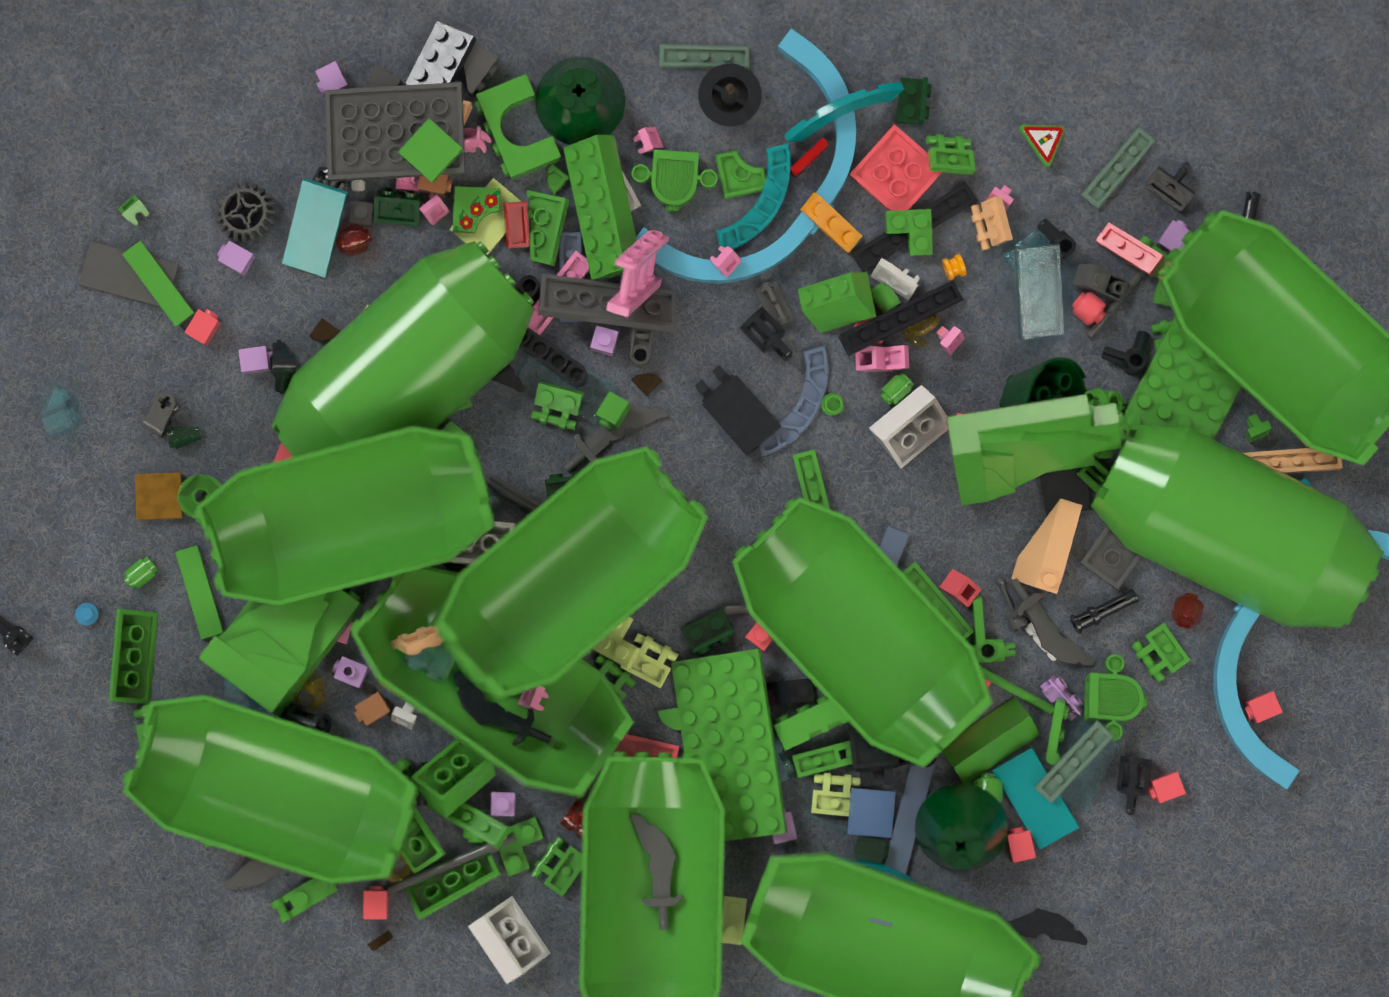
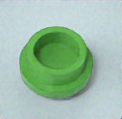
M829 393L822 399L821 408L825 414L835 416L842 412L844 401L840 395Z

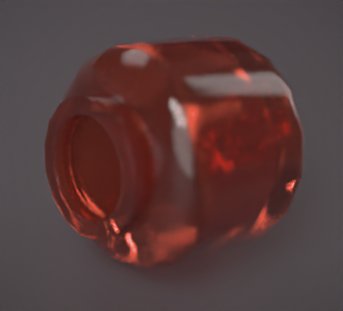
M359 224L341 229L336 238L340 252L342 254L345 253L348 257L368 251L369 242L372 241L368 229H363Z
M1185 593L1184 596H1179L1175 599L1171 617L1177 626L1191 629L1200 623L1204 604L1198 599L1197 595Z

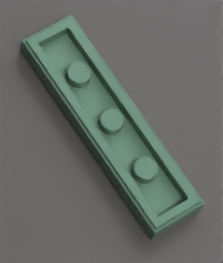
M660 44L659 68L713 69L716 66L731 63L749 69L750 46Z
M1138 127L1080 196L1098 210L1156 140Z
M1097 720L1034 788L1052 803L1115 735Z

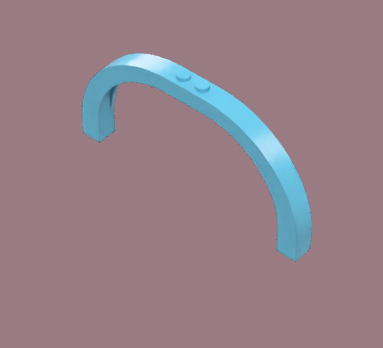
M791 28L778 45L777 51L799 66L817 83L828 103L849 95L841 75L832 62L810 41ZM854 111L834 120L836 130L834 159L826 179L816 192L833 208L835 206L832 203L845 183L854 156L856 145ZM801 212L792 226L777 241L755 254L740 258L742 261L728 278L719 272L711 260L687 255L667 243L657 252L655 266L674 276L696 282L729 283L741 281L760 275L786 260L799 248L810 233L815 235L819 228ZM643 227L636 237L637 240L649 230Z
M1368 530L1381 546V550L1384 551L1382 558L1389 560V534ZM1236 603L1233 608L1235 614L1223 633L1215 657L1213 688L1217 711L1226 734L1240 755L1264 777L1280 788L1287 790L1300 770L1271 751L1257 737L1248 724L1239 702L1236 685L1238 657L1246 635L1260 614Z

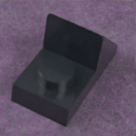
M810 678L766 683L769 705L814 701L813 683Z

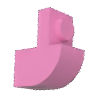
M906 345L891 347L870 346L855 353L856 371L889 372L909 369V350Z

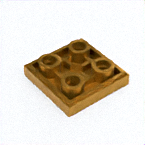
M181 472L135 474L136 520L183 518V511L180 509L177 501L179 487L182 484Z

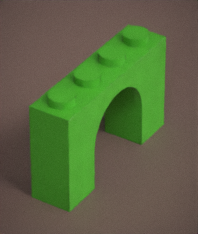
M527 74L476 94L478 101L474 102L479 115L484 113L487 122H484L483 125L487 134H492L495 142L492 143L496 156H502L504 163L500 164L505 177L510 176L513 181L562 161L553 136L528 146H517L510 143L502 134L501 124L507 112L536 98Z

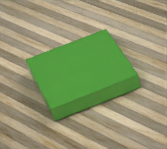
M428 119L398 153L433 184L460 155L463 148L431 119Z

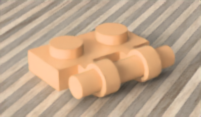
M995 196L981 202L983 212H981L980 205L971 206L973 214L971 219L972 223L976 225L978 233L976 238L977 242H980L982 251L991 248L989 240L992 246H999L1013 240L1002 196ZM984 220H985V222H986V226H987V230H988L987 232H986Z
M420 627L414 633L399 635L398 639L391 641V646L394 650L398 649L408 655H416L421 652V649L441 645L443 640L438 636L435 627Z

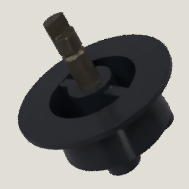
M731 63L722 64L711 69L702 79L698 91L699 104L704 114L714 123L728 127L739 126L749 121L758 111L762 99L761 86L756 76L746 67Z

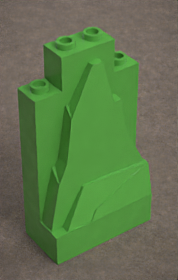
M1086 395L947 417L962 506L988 502L1015 492L1016 487L1045 473L1095 465L1094 456H1098V452L1120 449L1121 439H1125L1122 412H1117L1116 403L1093 407L1092 403L1088 404Z
M347 587L281 605L248 601L228 629L219 637L215 636L199 659L269 712L281 717L362 609L363 605L359 603L361 598L351 590L346 593L349 589Z

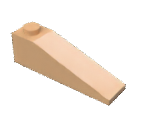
M1059 499L1040 528L1019 554L1011 579L1017 578L1019 582L1055 594L1058 593L1082 505Z

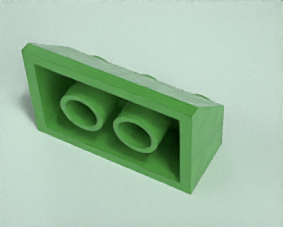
M850 272L798 289L802 312L820 333L876 317L867 272Z
M456 739L412 775L411 780L418 787L419 792L427 803L447 818L493 779L496 774L494 765Z

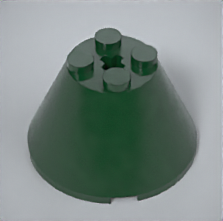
M572 57L558 62L542 77L536 91V112L542 126L550 135L560 142L572 145L595 135H610L622 120L625 111V92L616 73L606 64L589 57Z
M1054 357L1016 375H1010L1007 378L999 406L1000 408L1082 396L1089 391L1086 389L1084 382L1086 375L1082 368L1069 358Z
M963 783V785H945L933 791L921 804L915 821L916 838L921 850L932 862L952 871H972L989 864L1004 847L1008 832L1006 814L1000 802L987 790L968 783Z

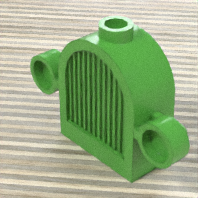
M654 149L652 171H649L648 167L643 164H638L632 169L633 180L639 184L650 180L655 199L666 207V212L672 213L679 212V208L687 205L694 198L697 184H701L706 189H711L716 186L718 181L716 172L711 169L704 170L698 175L699 153Z
M1113 654L1105 660L1104 667L1108 674L1090 672L1085 677L1084 722L1095 723L1098 720L1106 724L1105 727L1115 735L1110 742H1115L1121 738L1123 730L1119 724L1130 721L1141 709H1146L1147 696L1143 695L1140 685L1128 676L1118 675L1124 668V660L1117 654Z

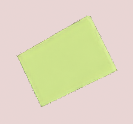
M494 178L485 188L501 189L500 212L491 213L484 217L478 224L476 233H456L452 231L453 226L449 229L465 244L481 241L489 250L486 253L487 255L505 236L503 203L521 201Z

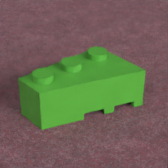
M826 696L817 699L818 704L811 708L809 704H806L796 709L798 714L790 718L788 714H785L775 719L777 724L773 725V728L785 751L849 720Z

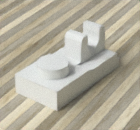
M881 258L871 274L872 278L880 283L885 281L887 286L890 285L894 292L908 301L916 290L917 282L920 279L917 275L914 279L907 275L908 269H904L902 272L883 258Z

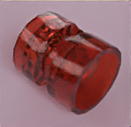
M576 800L560 825L569 831L575 830L576 836L583 840L585 805Z

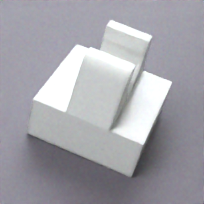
M405 703L403 709L395 707L391 721L412 730L417 716L412 714L414 708Z

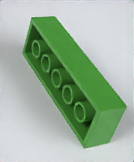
M595 135L566 146L563 149L591 280H607L623 275L624 267L616 265V259L637 241L615 136Z

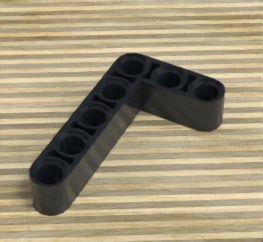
M526 275L515 286L517 291L522 294L526 292L534 302L540 295V283L535 276ZM530 282L535 283L536 287L532 292L525 291L526 284ZM527 328L526 333L528 337L519 346L522 351L572 386L582 387L587 383L588 373L580 363L530 328ZM538 345H545L546 350L543 354H535V348ZM556 358H564V364L561 367L556 368L553 366ZM580 370L583 372L580 380H572L571 375L574 371Z

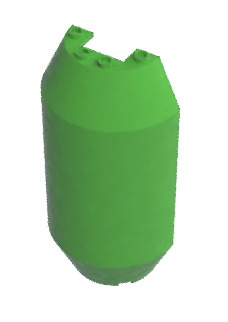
M1224 210L1216 214L1213 211L1210 212L1203 220L1204 223L1194 232L1190 230L1181 239L1183 244L1178 249L1174 248L1167 255L1166 258L1169 261L1158 272L1179 329L1308 448L1364 466L1378 450L1374 443L1389 427V333L1274 226Z
M473 241L424 256L293 374L272 422V428L277 432V437L293 457L411 426L436 430L514 360L535 312V308L532 306L534 303L533 299L526 292L522 294L514 287L516 284L514 279L508 273L505 275L501 273L498 269L501 265L493 256L489 257L486 254L489 250L481 241L478 243Z
M1130 424L1125 434V439L1121 443L1122 447L1106 480L1100 486L1091 504L1095 512L1128 550L1283 626L1340 628L1344 624H1350L1354 616L1353 612L1360 602L1364 603L1368 597L1369 590L1367 588L1370 581L1374 582L1378 576L1379 570L1376 567L1384 551L1381 550V546L1346 503L1188 426Z
M417 426L241 470L196 507L197 510H194L197 523H201L207 541L212 543V560L219 567L214 577L217 590H221L222 596L273 605H281L451 561L494 527V514L490 504V494L473 438L470 435Z
M643 447L594 460L459 575L435 629L438 636L446 643L445 648L459 666L480 688L484 687L493 698L498 699L554 682L687 566L708 518L705 514L706 510L699 502L695 503L693 499L689 503L686 502L685 494L680 489H675L670 483V477L664 471L660 472L658 469L662 463L660 462L659 455L653 449L649 450L648 447Z
M794 497L784 506L787 509L783 512L784 516L779 514L771 522L773 526L768 531L765 529L755 537L757 542L754 545H749L748 547L744 545L734 554L736 558L732 562L749 613L871 745L925 767L992 704L974 648L850 517L800 497L798 499ZM822 569L830 581L831 587L826 588Z
M425 567L390 576L392 578L390 588L386 593L381 591L375 600L377 604L373 610L369 608L362 616L361 621L357 619L350 628L353 639L378 683L523 786L582 797L605 765L608 757L612 755L634 723L605 675L583 659H579L554 682L542 685L549 698H541L539 704L544 707V710L533 709L535 720L532 727L551 735L552 738L549 744H546L527 735L524 742L513 746L512 742L518 737L517 734L506 729L479 725L462 707L457 694L459 688L454 682V673L460 671L476 687L477 685L466 673L458 668L457 662L445 648L446 643L444 641L437 647L421 649V652L416 655H408L398 649L394 650L391 646V641L398 639L399 635L414 633L420 627L436 626L461 573ZM483 692L487 702L497 703L505 709V712L509 711L524 719L527 718L528 708L518 705L522 692L498 699L490 696L488 692Z
M208 695L155 701L146 705L143 712V718H145L143 725H146L142 734V738H144L143 746L139 747L136 753L135 760L138 761L136 767L130 769L124 775L122 784L125 785L123 792L164 830L331 884L390 877L396 867L398 856L403 851L417 805L415 800L418 795V787L376 749Z
M613 752V757H608L584 806L579 988L583 997H718L720 993L725 810L703 759L697 758V754L683 753V758H672V753H658V757H649V752H635V757H627V752ZM635 814L646 819L647 824L655 825L664 833L676 855L670 882L671 897H677L681 894L683 899L673 906H667L669 929L660 930L658 907H650L641 902L643 897L653 899L652 879L654 876L651 875L648 866L651 861V855L643 850L637 830L631 820V816Z
M831 852L771 856L758 886L740 941L782 981L826 997H1023L1024 988L1022 986L1024 981H1029L1033 968L1037 970L1041 961V956H1039L1038 952L998 912ZM870 917L893 923L892 927L869 921Z

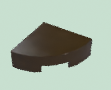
M321 318L309 337L317 341H327L335 337L340 330Z
M639 374L631 379L645 396L650 394L663 381L660 377L652 374Z
M388 930L370 942L368 946L372 951H375L393 939V935Z

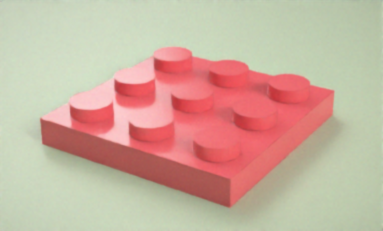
M894 124L849 176L888 211L910 210L943 172L930 171L928 153Z

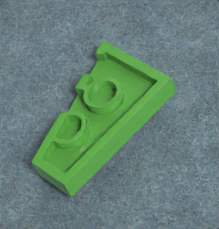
M527 190V198H529L530 202L528 219H531V232L529 234L531 261L555 266L570 199Z

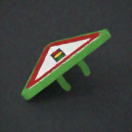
M1021 125L1019 127L1020 132L1043 165L1049 167L1065 131L1064 127Z

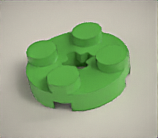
M199 474L187 478L180 485L177 494L180 509L188 517L196 519L194 510H197L196 507L202 502L196 501V492H205L204 498L206 499L222 485L216 478L210 475Z

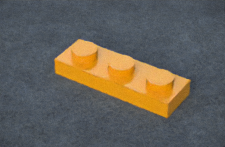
M814 192L800 209L846 253H850L862 237L818 193Z

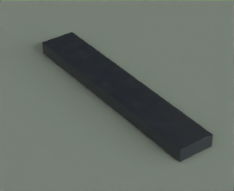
M964 182L923 209H931L933 230L978 200L967 183ZM884 232L852 252L851 255L861 271L866 272L877 265L881 258L886 259L907 246L908 233L886 234Z
M952 280L840 334L838 338L849 357L962 302L963 298Z

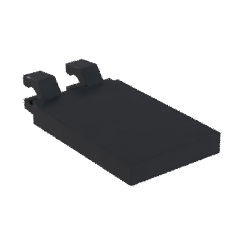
M718 365L713 370V374L721 382L717 388L711 391L703 380L698 382L695 387L704 397L702 406L741 451L748 456L778 431L781 425L737 375L734 376L732 374L729 377L723 368Z
M1081 468L1040 475L1046 517L1060 498L1082 505L1081 511L1092 510L1088 485L1075 474Z
M848 721L853 770L855 769V773L860 772L861 788L872 786L870 771L883 770L884 785L894 784L893 769L897 768L896 765H899L898 756L871 745Z

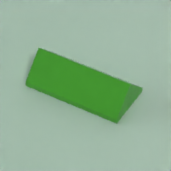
M117 609L109 701L150 704L158 612Z
M1013 697L964 730L941 752L961 782L970 783L1038 737L1040 733L1031 716L1018 700Z
M415 809L410 831L401 853L414 874L446 854L417 809Z
M481 843L480 845L474 847L473 849H475V848H477V847H480V846H482V845H485L486 843ZM489 852L405 889L417 918L421 920L501 875L502 871L493 855Z

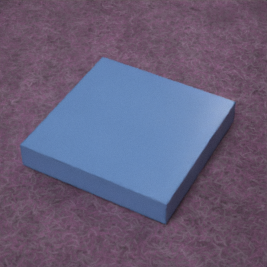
M851 788L847 834L892 838L896 792Z

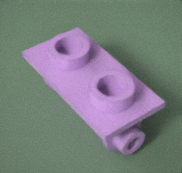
M1053 674L1048 681H1045L1040 686L1043 689L1041 692L1051 703L1056 701L1057 697L1065 699V705L1069 706L1067 718L1070 721L1083 711L1081 699L1075 694L1072 695L1066 689L1068 686L1061 677L1057 678Z

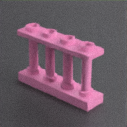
M657 230L648 231L616 259L615 264L624 267L620 291L608 301L606 311L628 317L661 286L662 278L655 276L653 272L657 252L668 243V236L663 235L662 232Z

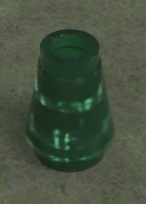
M198 426L171 427V430L166 431L170 448L176 447V449H179L197 440H201Z

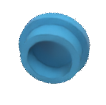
M82 603L77 607L75 616L80 624L88 626L97 621L99 611L92 603Z

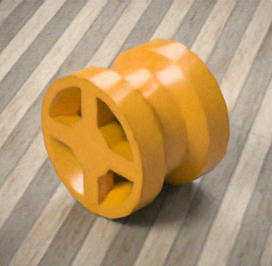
M960 254L955 255L952 259H942V265L949 281L954 280L958 275H967L965 264Z

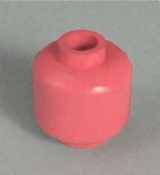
M1082 292L1072 304L1074 308L1073 315L1087 326L1093 322L1099 324L1106 315L1104 312L1106 303L1093 292L1086 294Z

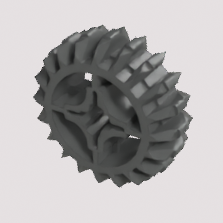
M248 182L243 183V188L238 183H235L236 190L234 191L227 187L226 189L229 192L227 196L224 193H220L224 201H216V205L221 207V209L214 210L216 215H221L215 219L217 224L223 223L219 227L220 231H226L225 236L227 238L234 234L233 240L235 242L239 241L240 236H242L243 243H247L248 236H250L252 242H256L255 234H258L260 238H264V234L261 231L263 229L267 232L271 231L266 224H275V221L269 218V216L276 215L275 210H269L275 206L273 201L268 202L272 196L269 193L264 195L265 189L263 187L257 190L256 183H253L250 189ZM244 195L254 196L262 204H247ZM237 198V207L230 211V214H227L230 204ZM243 205L250 211L247 219L240 214V212H243ZM263 211L261 220L254 226L253 218ZM241 220L247 229L234 228L230 225L229 221Z

